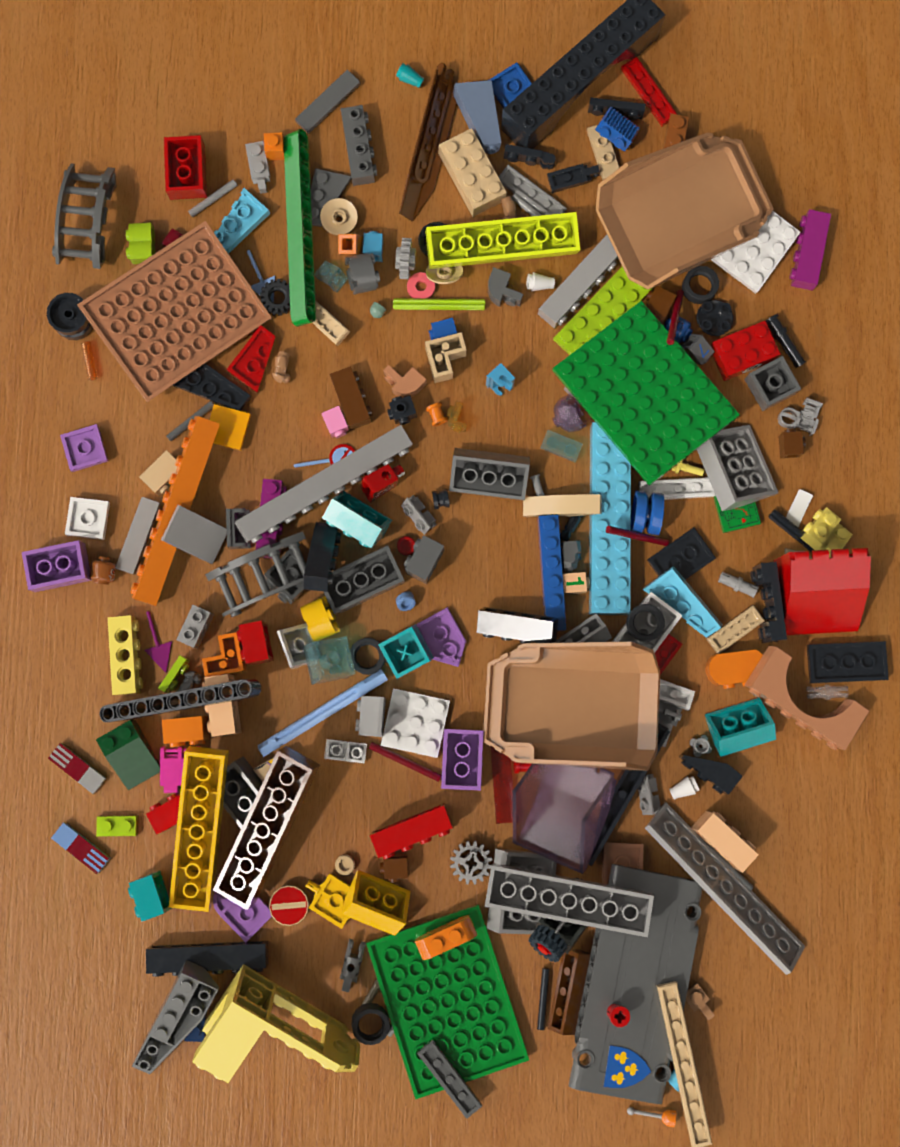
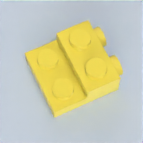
M826 507L823 511L819 509L812 518L815 520L813 523L810 521L803 529L805 533L801 539L814 550H829V557H831V550L843 549L853 534L839 524L841 518Z

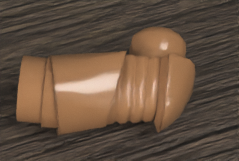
M512 197L503 198L501 200L505 215L503 219L517 218L516 203Z
M279 351V354L275 357V371L272 373V376L279 383H288L291 376L285 372L290 355L283 351Z

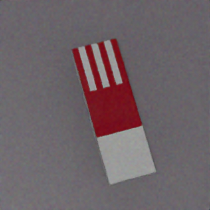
M59 743L48 757L51 762L92 794H95L107 779L63 743Z

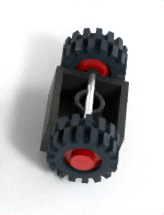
M541 917L528 941L534 947L533 949L539 952V955H543L545 959H549L551 962H558L564 953L568 954L587 926Z

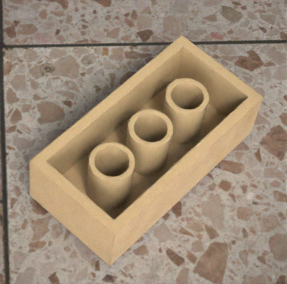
M472 128L439 144L438 154L472 217L502 203L501 200L506 197L507 192Z

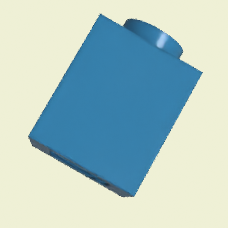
M370 231L364 233L363 253H373L375 262H383V234Z

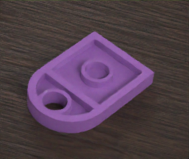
M216 891L214 892L213 905L216 912L245 943L272 917L269 906L260 897H258L254 905L249 909H245Z

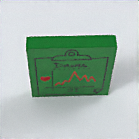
M716 496L713 497L723 533L761 524L755 502L722 511Z

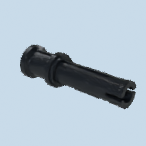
M777 313L766 320L767 326L773 333V339L775 338V340L777 339L795 368H798L806 363V360L787 333L788 328L784 327Z

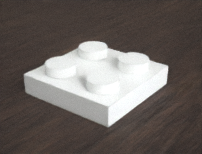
M70 497L65 535L105 540L110 502Z

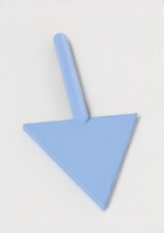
M247 250V254L260 280L259 283L252 285L251 288L260 295L262 287H265V283H270L272 279L275 281V276L263 280L250 250ZM274 292L271 294V297H270V299H271V301H272L273 303H274Z

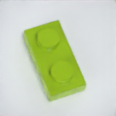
M180 655L158 689L165 693L173 691L179 683L177 681L181 674L184 675L188 670L190 660Z
M138 815L97 817L96 837L137 836Z

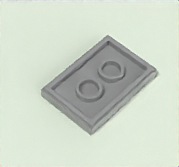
M177 505L161 540L213 564L227 535V529Z

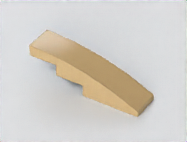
M602 495L533 496L525 497V500H523V516L525 517L546 515L570 517L602 514Z

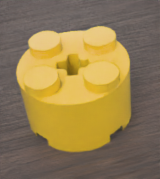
M326 596L300 607L303 619L306 621L308 631L314 641L322 640L340 632L338 623L333 621L336 619L332 609H328L330 605Z

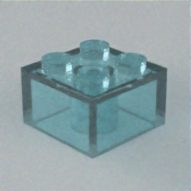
M347 636L311 642L303 647L312 685L346 679L355 674Z

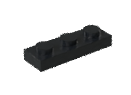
M590 97L588 113L601 116L605 115L610 107H613L622 116L631 120H638L643 118L646 104Z

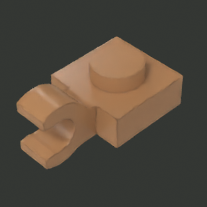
M696 982L688 988L686 1002L694 1012L700 1009L708 1021L712 1019L715 1015L706 1005L710 999Z

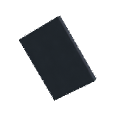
M693 527L647 559L658 577L674 566L686 580L715 560L716 557Z

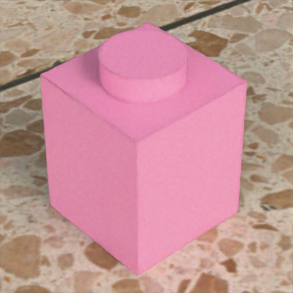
M339 406L321 413L332 438H340L346 435L349 429Z

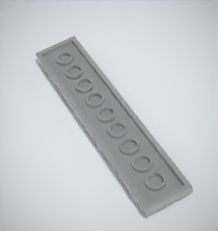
M664 803L646 825L645 829L786 975L791 973L806 946L752 890L750 891L693 829L667 803Z

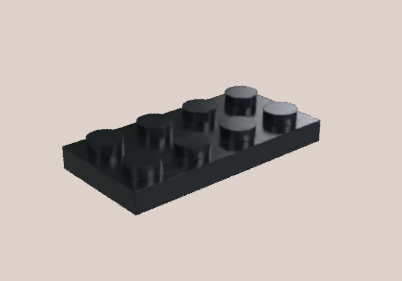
M886 641L807 645L809 684L889 680Z

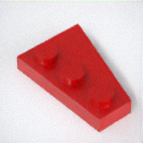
M260 325L227 368L229 373L256 393H258L276 336Z

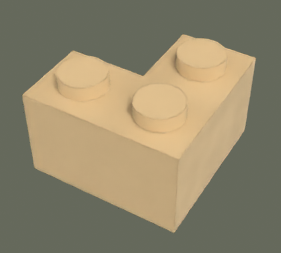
M462 332L425 342V349L434 382L439 383L453 379L450 361L466 357L467 350Z

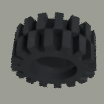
M272 279L270 283L266 282L265 287L261 289L262 293L260 292L263 306L272 315L278 314L282 316V313L287 314L288 310H290L289 284L285 280L283 282L280 281V279H277V281ZM275 291H281L285 295V300L280 304H275L270 299L271 294Z

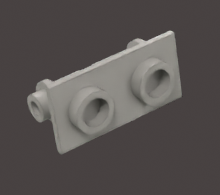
M412 495L410 498L407 497L401 505L403 511L407 516H410L419 531L425 535L429 529H433L437 525L435 523L436 520L429 511L422 514L421 511L425 509V506L418 497Z
M659 701V720L677 726L678 721L682 717V709Z
M647 774L637 788L640 797V809L643 815H655L661 808L659 795L652 796V792L658 791L656 777L653 774Z

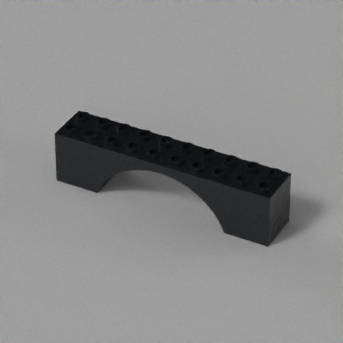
M652 0L625 1L503 109L501 130L516 146L534 149L553 132L568 108L600 75L621 61L632 60L636 56L638 57L659 38L666 14Z

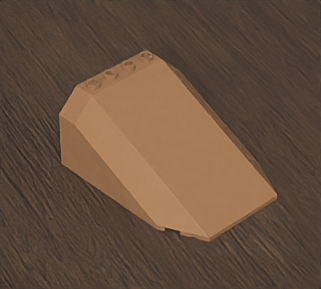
M713 133L699 135L625 163L598 184L596 212L628 279L646 289L658 286L756 238L760 228L766 223L767 217L774 209L742 140L730 139L726 136L720 138L713 136Z
M634 642L523 643L512 652L505 653L499 659L488 663L483 742L494 747L495 750L505 754L516 763L648 771L657 754L660 670L653 649Z

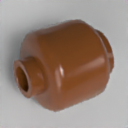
M99 556V560L91 562L89 576L94 580L93 583L109 585V582L115 579L116 563L111 562L110 557Z

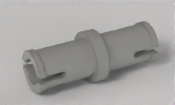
M722 571L718 580L719 583L733 588V591H740L754 598L759 588L744 581L742 577L737 578Z

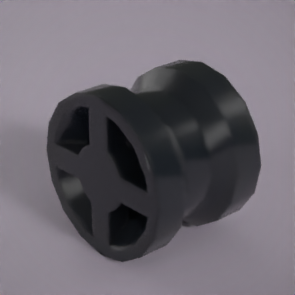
M447 488L440 492L432 491L435 510L443 506L446 508L450 507Z

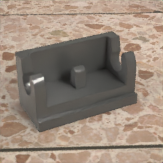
M245 508L226 509L227 547L229 549L251 548V541L247 543L235 525V522L249 514L250 510Z

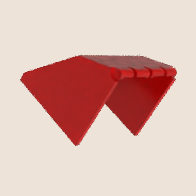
M852 548V554H849V549H832L831 557H829V550H812V558H809V551H794L773 560V562H777L787 636L857 632L859 630L870 589L871 556L869 555L868 548Z

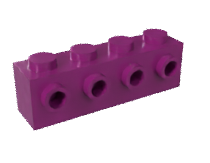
M263 479L260 507L287 491V486H285L282 480ZM279 524L280 528L271 534L269 531L262 534L263 538L256 542L255 550L270 545L272 548V544L279 542V537L283 533V524Z

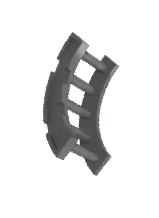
M71 163L68 169L64 171V178L57 202L54 246L52 248V255L55 257L56 264H60L65 256L90 259L93 268L101 269L106 261L105 236H101L102 225H106L108 208L105 207L107 200H111L116 188L115 168L108 167L105 173L101 175L76 173L75 164ZM76 181L100 183V186L96 187V189L75 187L74 185ZM70 194L95 196V206L92 208L69 206ZM66 213L92 216L93 227L90 229L65 227ZM64 234L89 237L92 239V249L90 251L66 249L64 247Z
M303 531L281 539L280 542L272 544V548L270 545L264 546L228 562V565L224 567H218L205 574L208 581L215 579L216 582H219L230 607V610L222 613L223 617L231 615V617L237 616L242 613V609L304 582L306 562L299 548V542L306 539ZM287 547L290 550L292 549L303 575V578L290 582L279 556V550ZM267 555L270 558L272 557L283 583V586L270 591L259 566V559ZM247 564L252 567L263 593L251 599L240 574V567ZM228 573L233 575L244 603L238 606L226 580V574Z

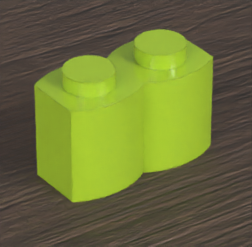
M152 223L129 224V228L126 230V239L129 241V247L126 248V256L132 264H140L155 254V230Z

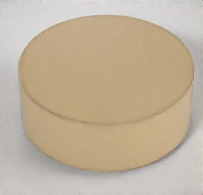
M341 855L335 862V868L338 873L348 875L354 870L355 861L350 855Z

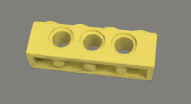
M131 615L108 617L112 695L138 694L143 687L142 678L139 677V670H141V659L138 658L140 641L137 639L136 631H139V623ZM124 631H127L129 634L126 641L121 640V634ZM128 650L130 653V657L128 660L124 661L122 658V654L124 651ZM129 669L131 672V677L128 680H125L123 677V673L125 670Z

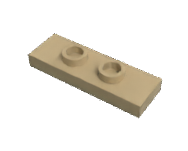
M596 125L588 127L587 134L602 180H604L619 169V165L611 141L602 137L595 130Z
M315 300L316 320L313 324L339 346L350 331Z
M753 605L706 638L714 651L720 654L765 620Z

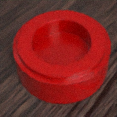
M409 536L400 538L397 542L399 553L404 556L412 555L415 552L413 549L414 539Z

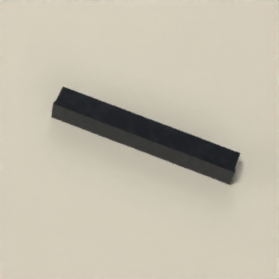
M658 723L657 754L670 733L669 728ZM621 770L573 853L574 857L583 860L592 867L647 771Z

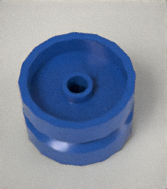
M635 491L631 509L630 530L642 533L646 525L648 534L659 535L664 516V494L653 492L648 502V495L645 491Z

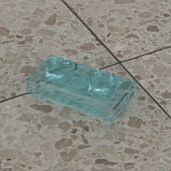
M547 430L540 448L576 462L583 444Z

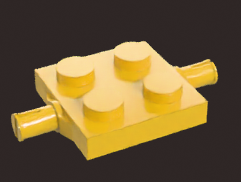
M329 873L325 882L320 886L309 880L305 887L315 892L309 909L342 929L346 921L350 919V917L342 915L344 900L350 885Z

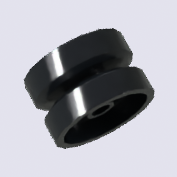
M65 292L57 295L50 301L47 307L48 322L62 337L68 340L83 339L93 329L90 322L77 306L83 299L74 293Z

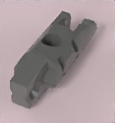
M349 938L340 974V979L344 980L342 991L349 992L352 982L357 983L366 942H361L358 955L352 954L351 950L354 946V939ZM349 964H353L355 967L351 968Z

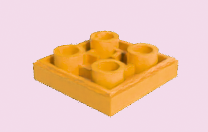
M214 404L210 421L220 425L213 444L241 451L251 414Z

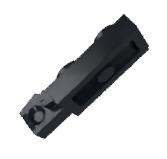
M579 164L547 174V179L551 192L555 193L587 184L592 181V178L598 177L600 171L598 165L588 167L587 165Z

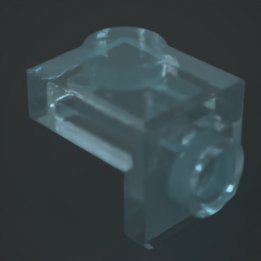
M324 261L314 274L318 280L329 285L335 292H338L348 280L339 267L327 261Z

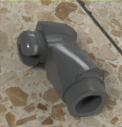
M196 671L185 673V678L178 691L193 689L194 683H201L202 675L197 674Z

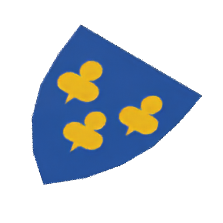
M618 1046L609 1047L604 1087L625 1088L642 1081L651 1073L646 1062L638 1054Z

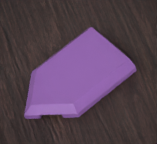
M447 607L416 625L434 656L433 660L459 667L466 640Z

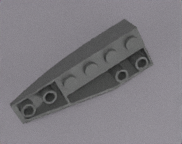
M188 960L185 961L132 1067L151 1074L202 1021L219 990V986L204 967Z

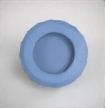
M406 591L397 596L396 604L399 610L408 611L415 606L416 602L412 592Z

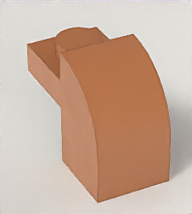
M389 365L383 370L384 379L391 386L394 384L392 393L398 397H413L427 385V380L413 367L403 377Z

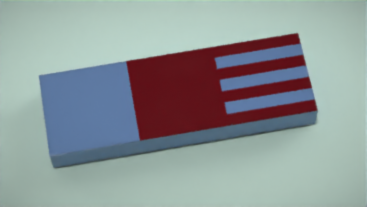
M63 822L51 837L52 840L95 874H99L110 859L108 855L66 822Z

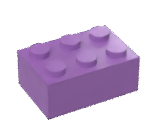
M79 540L22 552L27 586L30 591L39 592L92 581L89 576L90 567L86 545Z
M444 729L441 789L481 791L483 731Z

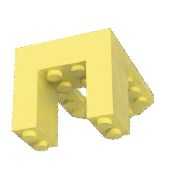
M243 964L206 1019L202 1030L206 1033V1037L197 1048L192 1061L198 1068L207 1070L217 1079L229 1083L265 1030L271 1037L279 1038L288 1047L296 1048L305 1057L318 1061L326 1069H331L334 1072H355L359 1066L361 1044L356 1038H350L347 1034L349 1029L345 1024ZM273 1002L276 1006L289 1010L293 1016L304 1019L310 1026L321 1029V1042L271 1013Z

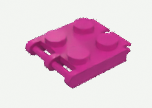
M183 746L178 748H160V786H164V793H179L184 763L183 752L187 749L183 748ZM166 752H178V754H166Z

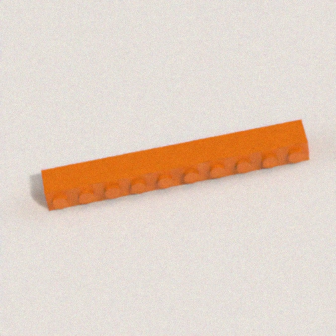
M195 416L194 419L191 418L188 430L190 432L188 437L183 439L181 445L184 448L182 455H178L175 466H177L175 474L172 473L168 484H171L169 492L166 491L162 499V502H164L163 509H159L156 520L158 523L156 528L153 527L149 536L152 539L150 546H146L144 550V563L139 565L136 574L139 575L137 583L134 582L130 590L133 599L154 606L157 605L176 551V547L162 541L161 538L177 505L188 510L191 508L220 425L216 422L200 416Z

